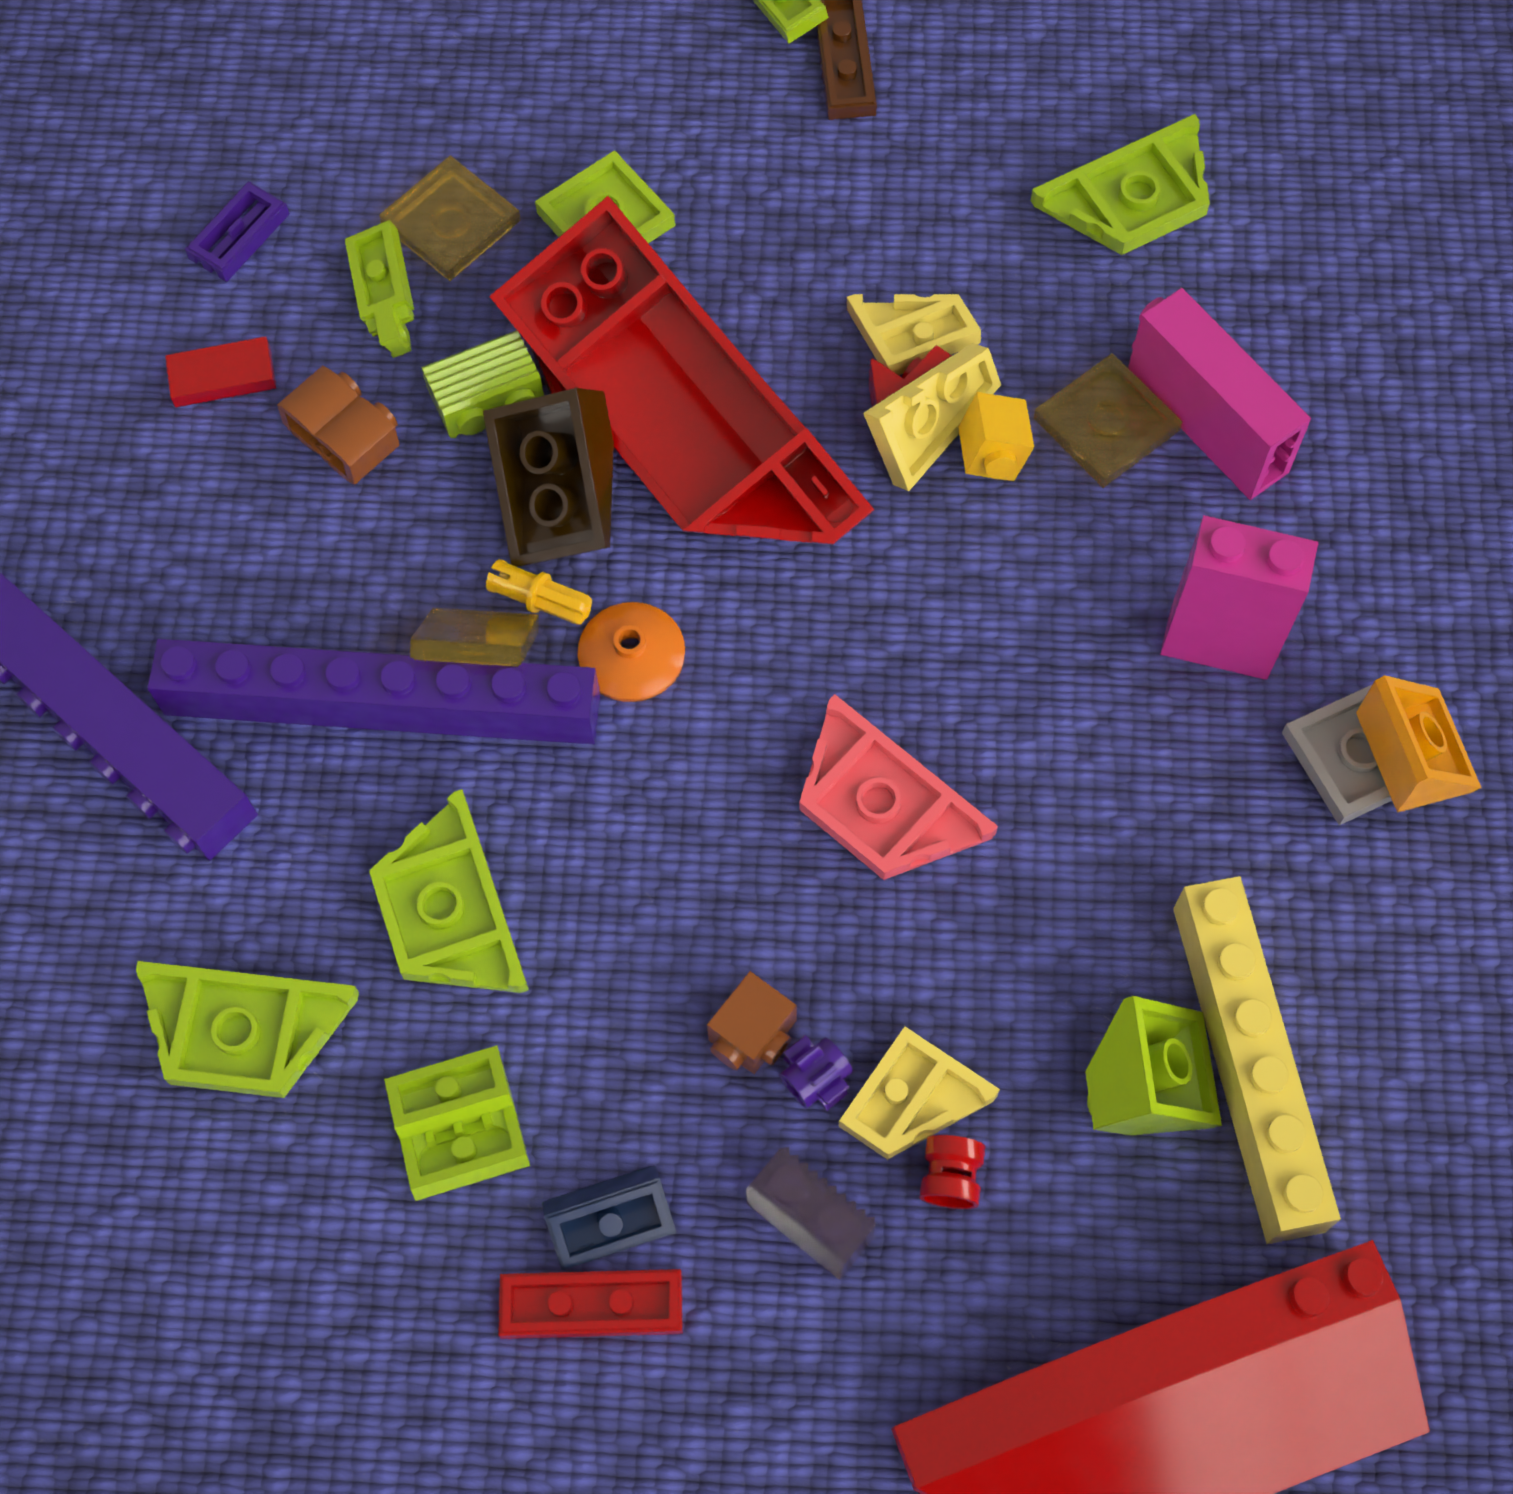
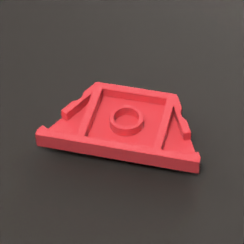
M834 694L829 699L820 738L817 740L813 753L809 776L806 778L800 798L799 810L883 880L989 841L996 835L998 826L837 695Z

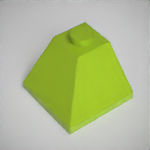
M1137 996L1123 999L1085 1071L1088 1088L1087 1106L1092 1116L1093 1129L1123 1135H1142L1211 1129L1222 1126L1203 1012Z

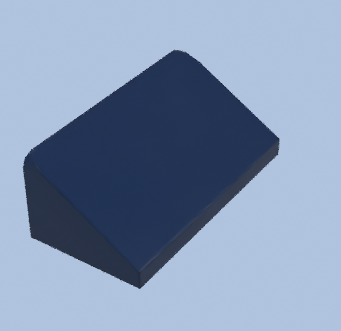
M654 1165L548 1199L542 1203L544 1217L562 1271L676 1233L660 1177Z

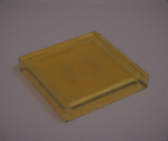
M451 155L379 215L381 223L390 220L396 226L402 243L449 281L454 279L521 221L519 210Z
M1113 353L1037 407L1034 413V419L1102 488L1178 433L1183 422Z
M432 608L410 639V658L425 661L519 667L539 633V615Z

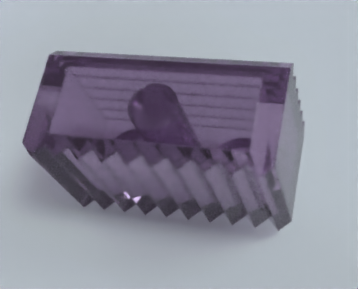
M789 1147L780 1148L746 1190L747 1204L839 1280L873 1240L876 1226L875 1217H866L865 1209L856 1210L855 1201L847 1202L846 1193L837 1194L836 1186L827 1185V1178L818 1179L817 1170L809 1171L808 1162L799 1163L798 1155L789 1154Z

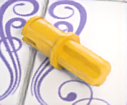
M502 559L496 560L491 567L493 570L500 572L499 576L488 573L486 580L487 591L498 593L526 604L527 611L535 614L541 610L576 625H581L589 617L592 598L589 595L552 581L551 575L541 572L536 575L508 564L507 561Z

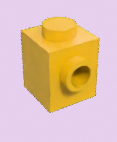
M982 392L976 393L958 426L965 474L1015 481L1034 449L1026 400Z

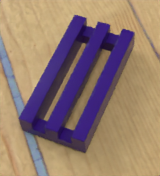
M248 181L185 248L188 259L196 264L200 261L204 269L210 273L216 271L220 279L228 282L289 216L290 213L286 203ZM255 200L258 201V203L244 216L243 219L239 218L253 204ZM228 230L229 234L217 245V247L211 253L208 252L211 249V247Z

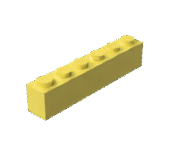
M1241 876L1185 886L1173 910L1201 1011L1204 1015L1206 1029L1266 1244L1325 1233L1341 1218Z

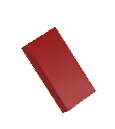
M266 336L165 355L170 397L175 408L276 389L271 349Z

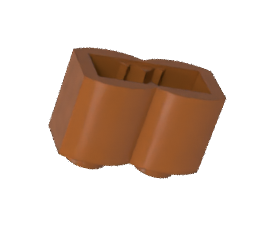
M322 365L280 401L277 407L282 422L287 429L304 445L319 454L339 475L355 485L400 445L396 432L398 423L394 415L382 403L376 402L373 405L360 397L362 395L361 390L349 375L342 371L336 374Z

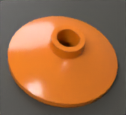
M640 602L620 603L602 610L587 623L578 643V662L580 667L596 669L600 694L623 702L643 701L664 692L679 676L685 660L684 638L677 623L663 610ZM626 639H638L640 641L638 646L632 649H626L620 645Z

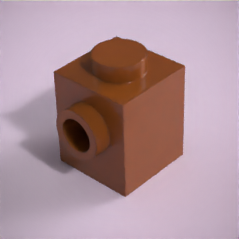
M749 971L707 1024L708 1039L713 1043L710 1051L731 1069L737 1071L742 1065L754 1075L764 1062L770 1066L774 1065L791 1042L792 1037L787 1033L797 1021V1005Z

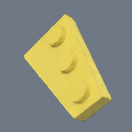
M975 343L968 345L863 413L894 486L910 491L958 436V426L976 393L994 394L1001 386L989 348Z

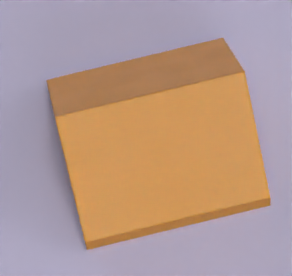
M1386 675L1375 680L1356 714L1397 813L1469 794L1482 788L1439 688Z

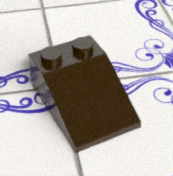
M573 388L484 410L483 416L511 565L521 567L610 548L614 442L604 391Z

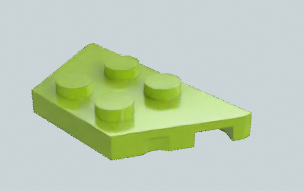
M1193 114L1033 188L1030 202L1039 210L1120 255L1207 215L1210 200L1208 185L1203 178L1205 162L1203 151H1200L1199 118L1196 114Z
M462 789L454 791L447 798L448 805L426 825L421 822L405 837L399 849L388 852L369 870L400 973L404 980L516 993L528 991L529 988Z
M137 961L136 966L137 976L142 982L149 1008L147 1011L149 1023L159 1047L157 1054L163 1077L170 1085L285 1098L356 1004L359 996L356 986L144 961Z

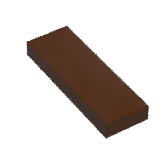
M820 0L826 7L829 17L816 26L828 120L876 116L877 103L862 0Z

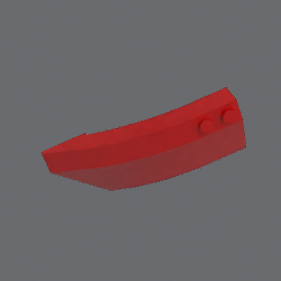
M609 196L603 199L489 296L566 390L582 388L604 391L614 448L683 532L834 545L875 510L811 432L799 421L715 324Z
M1373 1240L1154 1320L1018 1374L891 1428L914 1491L920 1494H1274L1430 1432L1401 1299Z

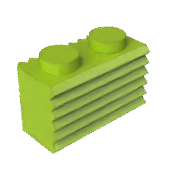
M517 330L421 367L427 390L450 438H456L459 434L474 435L483 431L486 428L483 416L484 410L544 396L539 372Z

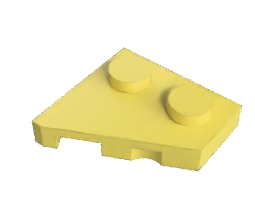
M853 294L846 297L847 311L876 360L897 375L903 374L915 358L920 357L923 359L935 345L952 355L972 343H981V329L959 294H934L930 297H919L915 294H894V303H863V294Z
M904 1026L839 1120V1127L888 1160L927 1139V1137L991 1104L998 1096L1000 1089Z

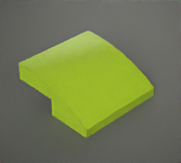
M497 1045L384 1079L394 1128L400 1139L410 1190L415 1201L530 1166L511 1090Z

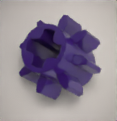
M804 1035L783 1052L786 1056L783 1059L788 1067L779 1076L791 1095L805 1109L818 1100L824 1109L828 1111L849 1094L847 1092L849 1086L843 1079L853 1072L852 1067L840 1049L827 1037L813 1045L810 1039Z

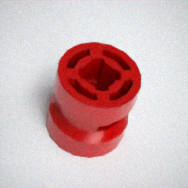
M932 1135L927 1137L925 1159L930 1164L929 1173L922 1178L919 1199L940 1207L954 1209L977 1208L979 1206L981 1187L976 1182V1173L984 1164L986 1146L974 1139L960 1136Z

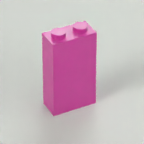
M1180 288L1166 299L1158 297L1151 301L1139 316L1140 323L1136 339L1132 344L1133 351L1127 373L1249 500H1252L1290 472L1311 421L1310 416L1183 288Z
M1203 515L1170 609L1160 655L1267 680L1309 592L1318 541Z

